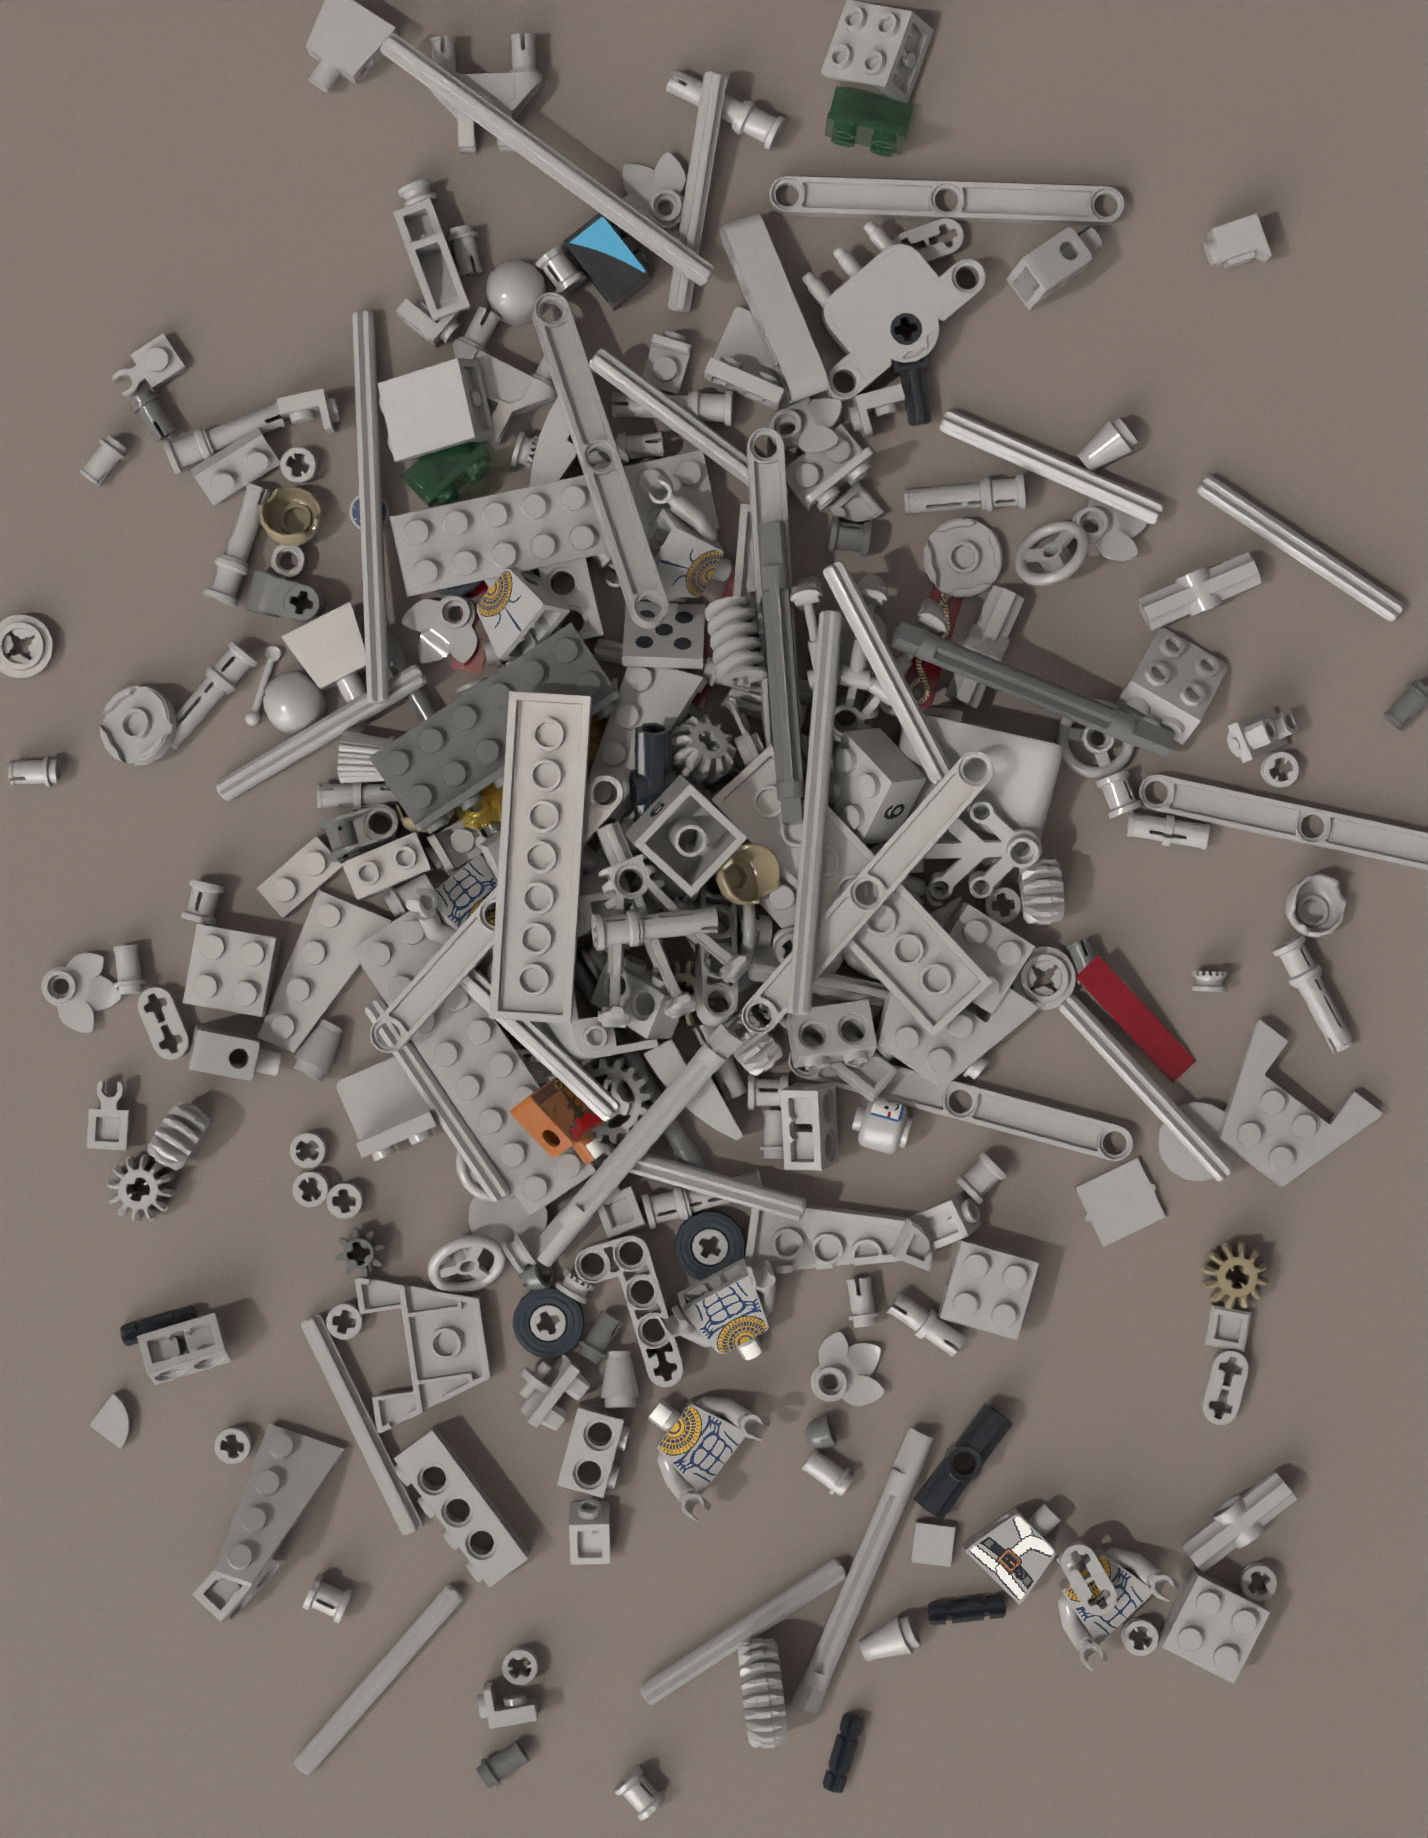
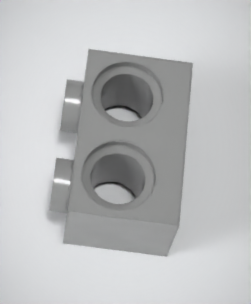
M586 558L538 568L540 579L551 590L553 580L559 575L566 574L574 579L575 585L569 594H555L570 608L568 614L577 613L583 617L584 625L578 634L584 643L605 638ZM561 621L560 624L556 627V629L551 633L550 636H552L553 634H555L556 632H558L559 630L562 629V627H561L562 621Z
M411 833L342 863L357 900H365L391 887L393 888L421 875V873L425 872L426 874L435 870L425 850L426 847L420 833Z
M626 955L624 957V974L620 976V1005L627 1007V1012L631 1013V1021L626 1026L646 1039L672 1038L680 1017L672 1020L670 1016H666L663 1007L666 1006L665 1000L670 999L671 996L661 974H654L646 969L647 963L645 961ZM606 959L590 1003L601 1010L602 1006L609 1007L610 974L607 973L608 959Z
M869 999L811 1007V1013L807 1016L788 1013L786 1027L794 1068L805 1066L807 1071H816L828 1067L829 1063L844 1061L845 1065H858L869 1060L868 1057H873L877 1041ZM854 1028L861 1034L862 1039L856 1042L849 1041L842 1035V1030ZM808 1033L816 1034L822 1040V1045L810 1047L804 1043L802 1036Z
M797 1082L780 1090L784 1169L822 1171L839 1162L835 1083Z
M215 1313L137 1336L146 1374L154 1385L232 1362L223 1326Z
M579 1403L557 1486L601 1498L604 1497L606 1488L614 1490L620 1466L614 1465L613 1460L616 1449L625 1450L630 1427L623 1426L625 1415ZM597 1422H603L610 1427L612 1435L606 1441H596L589 1434L590 1426ZM585 1461H593L599 1465L601 1475L597 1479L586 1480L580 1475L579 1466Z
M276 1552L252 1588L214 1576L212 1571L192 1595L220 1622L233 1621L286 1560Z

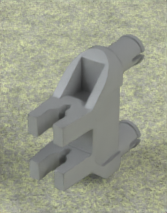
M516 33L510 36L512 70L508 73L460 74L456 72V38L444 36V53H442L441 36H435L430 39L432 61L513 120L528 105L543 83V75L536 69L535 34L524 33V50H522L521 34ZM429 88L433 95L457 119L460 153H477L476 122ZM497 138L499 152H515V150Z
M478 306L477 312L464 337L455 339L452 346L455 358L478 359L487 402L496 407L491 417L495 438L490 440L500 445L515 416L555 400L557 392L545 356H543L535 374L530 373L528 375L487 354L485 347L501 317L491 311L488 313L487 309Z

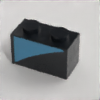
M598 213L566 238L563 243L568 254L587 275V278L614 311L651 282V275L648 270L652 268V265L639 248L632 252L623 240L628 236L623 229L612 221L607 220L601 213Z

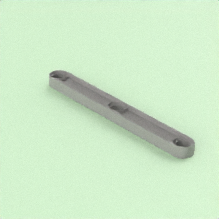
M785 176L775 180L769 193L770 205L773 210L785 216L933 221L949 218L964 222L1107 226L1116 222L1124 209V199L1121 193L1115 188L1108 186ZM786 185L794 187L799 195L797 202L788 207L779 204L775 196L777 190ZM945 190L954 193L958 201L956 208L948 212L941 211L935 204L936 195ZM1100 196H1110L1116 203V212L1108 217L1099 215L1094 207L1095 200Z
M554 292L545 293L535 302L532 313L533 323L630 616L639 627L652 629L664 621L668 610V601L570 306L562 295ZM547 304L556 305L560 308L562 317L555 322L546 321L542 318L540 309ZM597 450L604 451L609 455L611 464L604 469L595 468L590 464L588 456ZM644 599L656 601L660 607V614L654 618L642 616L638 611L639 602Z
M761 428L752 433L749 438L746 455L756 619L759 626L757 636L762 641V646L758 649V652L762 653L765 657L764 662L759 667L765 668L768 673L757 534L758 524L778 521L785 523L790 593L792 591V570L784 443L777 431L772 428ZM761 436L772 438L776 444V452L769 458H762L754 451V442ZM791 603L792 624H793V637H794V650H795V663H796V676H797V689H798V702H799L798 669H797V653H796V636H795V620H794V603ZM768 674L764 679L760 680L764 749L769 745L773 746Z
M972 751L962 756L819 919L813 983L987 786L994 773L993 763L987 755L982 752ZM972 758H980L987 765L985 778L978 782L968 780L963 772L965 763ZM865 881L875 883L879 889V898L871 905L860 903L856 897L858 885ZM792 951L742 1009L741 1018L743 1025L752 1033L763 1034L771 1031L788 1013ZM755 1004H764L771 1010L772 1019L765 1027H756L749 1019V1011Z
M597 776L587 785L583 847L595 835L596 830L600 829L620 807L624 800L625 792L623 785L612 776ZM602 782H611L617 789V798L610 805H601L595 799V789ZM497 887L374 1022L370 1029V1039L377 1050L391 1053L403 1048L493 948L495 926L487 920L486 911L492 903H496ZM385 1023H393L400 1031V1039L394 1046H385L379 1040L378 1031Z
M1164 775L1146 777L1140 782L1137 789L1138 800H1141L1144 808L1151 811L1428 871V833ZM1152 781H1158L1166 787L1167 796L1160 804H1152L1146 799L1145 788ZM1308 815H1314L1321 820L1322 831L1316 838H1308L1301 831V822Z
M790 1051L788 1063L790 1069L796 1075L816 1082H833L836 1087L859 1093L828 1067L816 1071H802L797 1067L794 1068ZM894 1064L892 1065L899 1071L878 1096V1098L1110 1161H1119L1126 1158L1133 1147L1131 1134L1119 1125L953 1080L942 1088L918 1072ZM956 1090H965L970 1094L971 1105L965 1112L957 1113L949 1106V1097ZM1112 1131L1120 1132L1125 1139L1123 1150L1117 1154L1107 1153L1103 1147L1105 1135Z

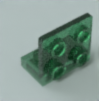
M836 86L831 109L828 111L824 136L831 137L833 144L842 147L853 148L855 143L868 146L871 153L883 157H893V153L902 154L913 105Z
M467 442L422 456L400 477L428 508L456 503L461 497L458 491L469 481L473 485L478 483L490 471L488 464L492 461V458L483 444Z

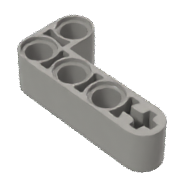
M626 1233L613 1239L602 1240L583 1247L577 1254L574 1263L578 1277L588 1283H598L619 1276L649 1378L660 1387H671L677 1384L682 1377L684 1368L677 1338L668 1337L664 1333L662 1337L652 1339L646 1336L643 1331V1325L647 1320L670 1317L647 1240L640 1234ZM626 1242H636L641 1246L643 1256L636 1262H627L620 1254L621 1246ZM589 1253L599 1254L604 1260V1269L597 1274L588 1273L582 1266L583 1257ZM639 1280H646L654 1287V1295L648 1300H638L632 1294V1285ZM670 1342L672 1347H665L664 1353L667 1362L676 1363L677 1366L672 1368L671 1376L665 1377L663 1371L656 1372L655 1370L660 1363L658 1351L655 1350L650 1354L648 1349L660 1348Z

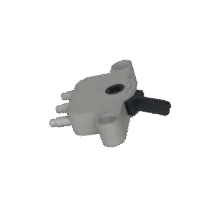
M870 220L864 225V230L881 252L872 261L862 268L852 254L848 253L843 246H839L833 251L838 264L850 277L833 294L812 272H808L802 278L809 292L823 307L821 316L824 328L846 354V357L838 362L827 374L829 389L826 390V393L831 399L847 402L891 367L893 375L900 374L909 425H925L931 422L932 417L923 369L930 367L928 354L936 345L939 325L981 290L986 279L985 271L977 261L964 259L954 264L939 277L918 251L905 244L895 245L885 231L878 227L873 220ZM962 269L971 271L976 279L975 287L966 290L958 286L955 278L956 272ZM901 321H905L906 327H913L914 332L908 337V341H904L903 335L895 334L894 330L901 325ZM839 372L848 373L854 380L853 390L849 393L838 392L833 386L835 374Z

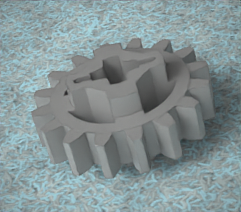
M608 1056L600 1059L599 1067L593 1061L585 1064L586 1072L593 1078L608 1074L602 1087L607 1092L611 1091L612 1096L620 1103L621 1107L616 1115H631L625 1123L612 1126L616 1119L615 1115L612 1119L593 1130L596 1132L595 1137L599 1142H602L606 1135H609L612 1144L618 1143L621 1137L620 1133L625 1137L633 1128L632 1126H635L642 1118L641 1115H644L649 1110L650 1106L646 1105L645 1101L654 1096V1092L644 1091L643 1085L649 1081L648 1076L638 1079L635 1074L639 1066L635 1064L629 1069L624 1068L625 1061L622 1057L618 1058L614 1065H611ZM625 1081L631 1087L634 1096L630 1095V1093L628 1092L626 1086L624 1085Z

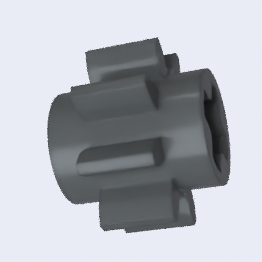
M354 1227L352 1229L353 1239L351 1241L343 1237L338 1239L339 1244L345 1248L344 1252L337 1255L335 1259L339 1261L345 1259L348 1264L346 1269L347 1275L356 1268L361 1269L362 1275L367 1277L369 1275L368 1265L370 1263L378 1267L382 1266V1260L376 1257L377 1251H381L386 1245L374 1242L372 1239L375 1235L374 1229L365 1236L360 1235L359 1229ZM356 1242H360L362 1248L369 1247L370 1253L364 1259L365 1262H361L359 1256L352 1257L351 1251L357 1245Z

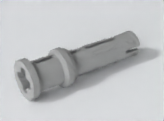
M677 68L672 75L675 78L674 80L670 79L666 92L672 93L698 107L702 82ZM724 94L721 119L732 124L731 129L739 135L745 133L763 142L764 148L771 150L783 130L786 118L782 116L775 118L756 108V103L751 100H745L742 103Z
M693 389L688 392V395H667L700 421L724 422L725 426H732L733 390H727L725 394H702L699 389ZM613 392L612 418H656L626 394Z
M273 403L271 406L207 431L204 427L194 428L193 434L172 442L166 439L162 443L174 473L178 474L181 473L183 467L203 459H208L216 452L221 451L256 428H259L261 433L265 434L281 427L284 428L285 424L279 414L277 404Z
M1023 473L1016 474L1015 478L991 480L989 476H986L983 479H979V483L904 489L905 514L980 507L981 511L992 512L993 508L1018 506L1019 509H1026Z
M247 484L246 486L247 489L225 551L215 558L214 563L217 567L210 587L204 589L203 595L210 599L237 607L239 602L236 599V595L244 575H248L250 571L248 568L249 564L246 561L260 525V503L262 501L266 502L272 494L271 491L263 490L262 487L253 484Z
M231 640L228 643L229 649L215 666L209 665L205 673L207 678L176 713V733L171 747L175 750L180 748V745L198 724L202 722L225 693L229 695L235 692L237 689L235 684L250 667H256L259 664L251 654L235 641Z
M714 906L642 915L638 911L627 910L625 915L602 917L598 913L593 914L591 919L592 938L597 951L604 950L605 946L628 943L630 947H637L639 944H642L643 940L718 932V915Z
M1301 934L1275 947L1272 953L1274 956L1280 957L1290 976L1288 979L1289 985L1293 986L1294 989L1298 988L1320 1031L1323 1033L1332 1054H1335L1352 1046L1355 1040L1320 977L1323 969L1320 964L1314 963L1304 944L1306 938Z
M758 1169L732 1177L763 1186ZM674 1186L673 1191L651 1197L648 1194L641 1195L650 1230L655 1229L658 1223L677 1218L685 1221L692 1217L693 1212L730 1203L727 1200Z

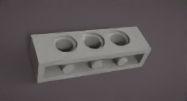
M436 1425L396 1454L394 1457L397 1463L394 1466L396 1474L407 1487L413 1484L421 1495L417 1499L421 1508L431 1519L434 1516L439 1519L445 1527L441 1531L443 1537L453 1550L456 1551L459 1548L469 1560L465 1565L478 1583L484 1580L490 1588L528 1560L530 1551ZM432 1466L441 1468L446 1475V1481L438 1486L431 1485L425 1479V1470ZM453 1499H462L468 1503L470 1513L462 1518L455 1517L450 1513L448 1503ZM478 1531H486L493 1537L494 1545L489 1549H479L473 1544L472 1535Z

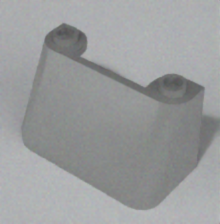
M924 715L951 768L962 756L972 751L982 752L990 758L994 767L993 777L978 796L989 798L993 804L994 812L1014 830L1020 828L1032 830L1041 840L1064 747L1042 740ZM901 725L897 747L927 778L906 818L907 820L938 783L933 784L930 781ZM980 758L969 759L964 765V775L970 781H981L987 774V765ZM979 805L975 808L974 812L978 815H983L987 813L989 808L985 805ZM969 806L959 816L974 831L995 835L984 823L979 824L971 819ZM1019 842L1015 845L1014 849L1024 851L1029 845L1026 842Z

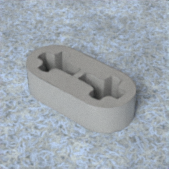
M943 218L903 232L896 236L893 242L896 245L902 244L903 241H908L910 246L924 243L925 248L918 250V252L929 264L955 254L962 246L964 234L958 222L953 219ZM945 227L947 232L954 231L956 233V237L952 239V246L946 248L943 242L930 246L929 240L939 236V228Z
M148 988L139 997L137 1006L153 1048L164 1059L173 1060L181 1058L190 1049L191 1036L176 999L166 988ZM153 994L158 999L165 998L167 1001V1005L162 1007V1012L166 1019L161 1022L156 1011L149 1012L147 1009V1005L152 1002L151 995ZM165 1025L169 1026L173 1035H180L182 1037V1042L177 1044L179 1051L176 1053L171 1048L164 1049L162 1042L167 1039L163 1027Z
M1220 1350L1213 1356L1210 1362L1200 1408L1202 1414L1216 1425L1230 1423L1235 1419L1239 1411L1249 1366L1244 1356L1236 1350ZM1229 1357H1234V1363L1240 1369L1238 1373L1231 1372L1228 1384H1223L1225 1372L1219 1368L1221 1362L1227 1363ZM1221 1389L1226 1390L1224 1402L1230 1405L1228 1411H1221L1219 1417L1214 1416L1215 1411L1209 1407L1210 1401H1218Z
M1081 1541L1068 1543L1062 1548L1059 1555V1563L1065 1576L1087 1612L1098 1616L1108 1614L1117 1603V1593L1113 1584L1088 1544ZM1074 1551H1077L1080 1555L1088 1554L1089 1556L1084 1560L1089 1573L1083 1577L1076 1566L1070 1568L1067 1566L1072 1561L1070 1554ZM1094 1580L1101 1591L1105 1589L1109 1591L1104 1595L1106 1602L1103 1605L1099 1606L1096 1601L1090 1603L1087 1601L1092 1597L1087 1583Z

